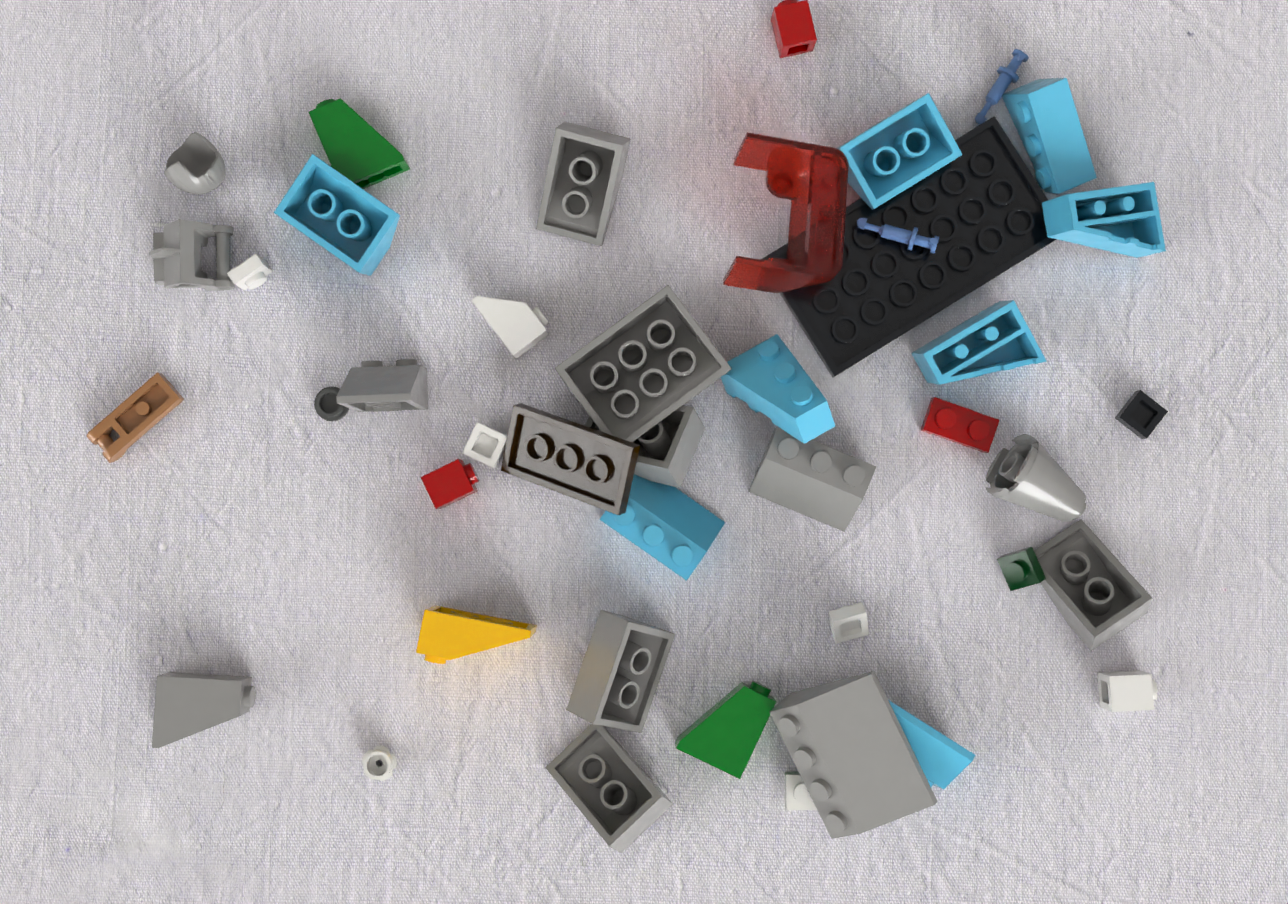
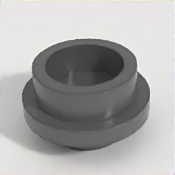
M326 387L316 395L314 407L322 419L338 421L348 413L349 408L337 404L336 396L340 388Z

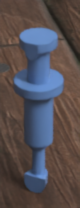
M1014 49L1012 52L1014 57L1007 68L1000 66L997 70L999 77L985 97L986 104L975 117L977 124H982L987 120L985 115L990 107L995 104L997 105L1011 82L1016 83L1019 80L1016 71L1022 62H1027L1029 59L1028 55L1021 50Z
M859 218L857 220L858 228L875 231L882 238L907 244V250L912 251L913 245H918L931 249L930 253H935L939 237L929 238L918 235L917 227L910 231L888 224L877 226L866 223L867 218Z

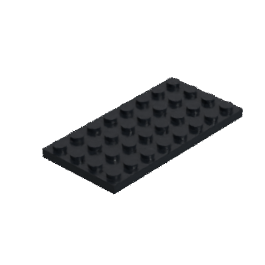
M995 116L955 140L963 154L962 156L873 210L860 198L761 259L760 263L832 378L1057 240L1047 237L1042 202L1048 201ZM859 218H867L866 223L877 226L888 224L910 231L917 227L918 235L929 238L939 237L935 253H930L931 249L918 245H913L912 251L907 250V244L882 238L875 231L858 228L857 220Z

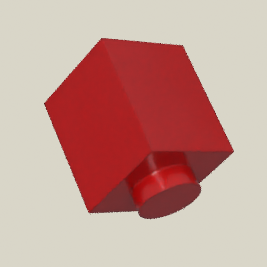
M785 0L774 7L771 17L779 57L785 58L812 52L817 37L808 0L799 2L797 0Z
M457 459L421 477L435 509H442L478 491L475 483L479 482V478L472 464L468 463L465 465L461 459Z

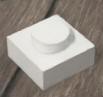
M254 254L227 274L234 285L243 290L247 288L251 290L262 285L267 280L266 276L273 272L265 259Z
M477 422L462 454L492 468H496L505 449L507 436Z
M862 602L843 606L828 612L831 631L836 644L869 635L867 613Z
M785 772L786 810H817L800 773Z

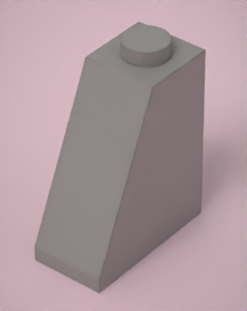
M168 672L157 676L152 748L163 747L250 712V707H253L256 697L255 687L251 686L252 677Z

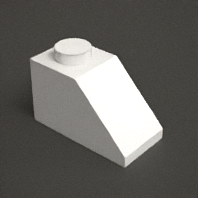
M476 296L471 300L516 359L549 335L544 327L549 322L537 306L531 310L526 302Z

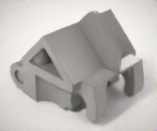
M181 219L163 225V232L153 233V251L149 252V256L153 258L155 283L164 285V288L202 287L207 291L233 290L234 283L227 274L230 271V236L233 235V227ZM209 237H216V280L209 279L207 273L203 272L201 267V247H207Z

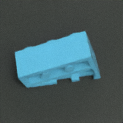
M1067 78L1037 79L1003 94L1004 103L1035 169L1036 180L1039 186L1044 189V192L1060 194L1097 178Z
M1154 182L1071 193L1042 202L1046 232L1049 238L1136 258L1166 251Z
M1014 300L999 301L911 353L927 383L938 385L997 371L1015 369L1025 365L1047 362Z
M778 334L727 362L732 370L721 377L727 394L733 398L738 397L743 400L756 413H763L771 419L773 424L805 444L835 427L826 398Z

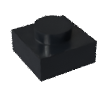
M1138 390L1130 397L1115 419L1139 438L1147 439L1168 411L1143 391Z

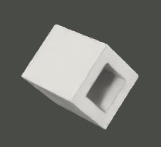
M1140 670L1098 672L1101 708L1110 712L1154 710V700L1157 699V685L1155 680L1152 679V674Z

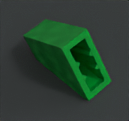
M341 98L337 100H324L316 105V109L309 111L331 167L362 189L410 170L404 156Z
M752 681L750 686L741 682L677 737L675 742L676 749L740 779L770 717V711L776 704L774 697L769 695L771 689L755 681Z

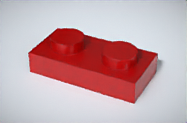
M933 397L931 398L921 431L983 453H989L1000 420Z

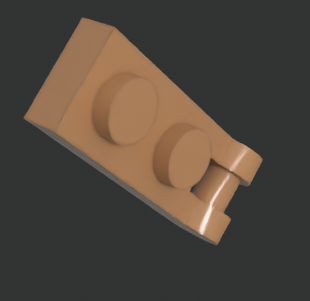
M157 372L91 429L87 434V438L94 445L98 444L103 449L102 455L109 463L115 462L126 453L130 446L178 406L184 398L163 374ZM112 430H115L120 435L115 441L109 436Z

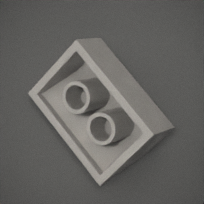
M777 426L774 428L748 492L845 532L865 496L876 466L814 440L804 444Z
M600 610L566 710L595 725L642 733L675 634L623 615Z

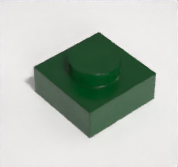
M1032 546L1002 555L997 559L1010 591L1038 584L1046 579Z

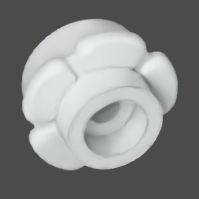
M376 746L374 750H368L362 759L364 773L372 780H387L392 776V770L397 766L396 756L390 753L389 749L385 746ZM381 760L383 765L377 766L376 762Z

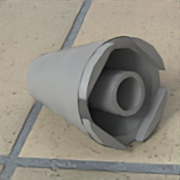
M1028 434L1019 435L1012 440L1016 445L1010 450L1003 448L998 453L986 475V481L990 483V488H986V490L994 497L1063 522L1076 520L1084 513L1086 509V495L1034 437Z

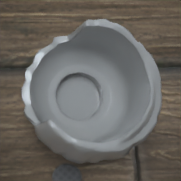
M194 132L168 158L164 174L178 189L191 194L203 195L220 186L225 178V164L215 146L201 134Z

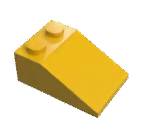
M435 605L424 610L416 653L425 654V661L446 664V660L460 658L530 638L536 632L537 625Z

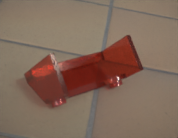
M747 132L734 158L733 165L766 171V186L770 193L778 198L791 200L787 260L771 258L766 261L736 256L723 278V285L770 293H782L831 281L839 273L843 264L849 167L847 157L842 151L833 147Z

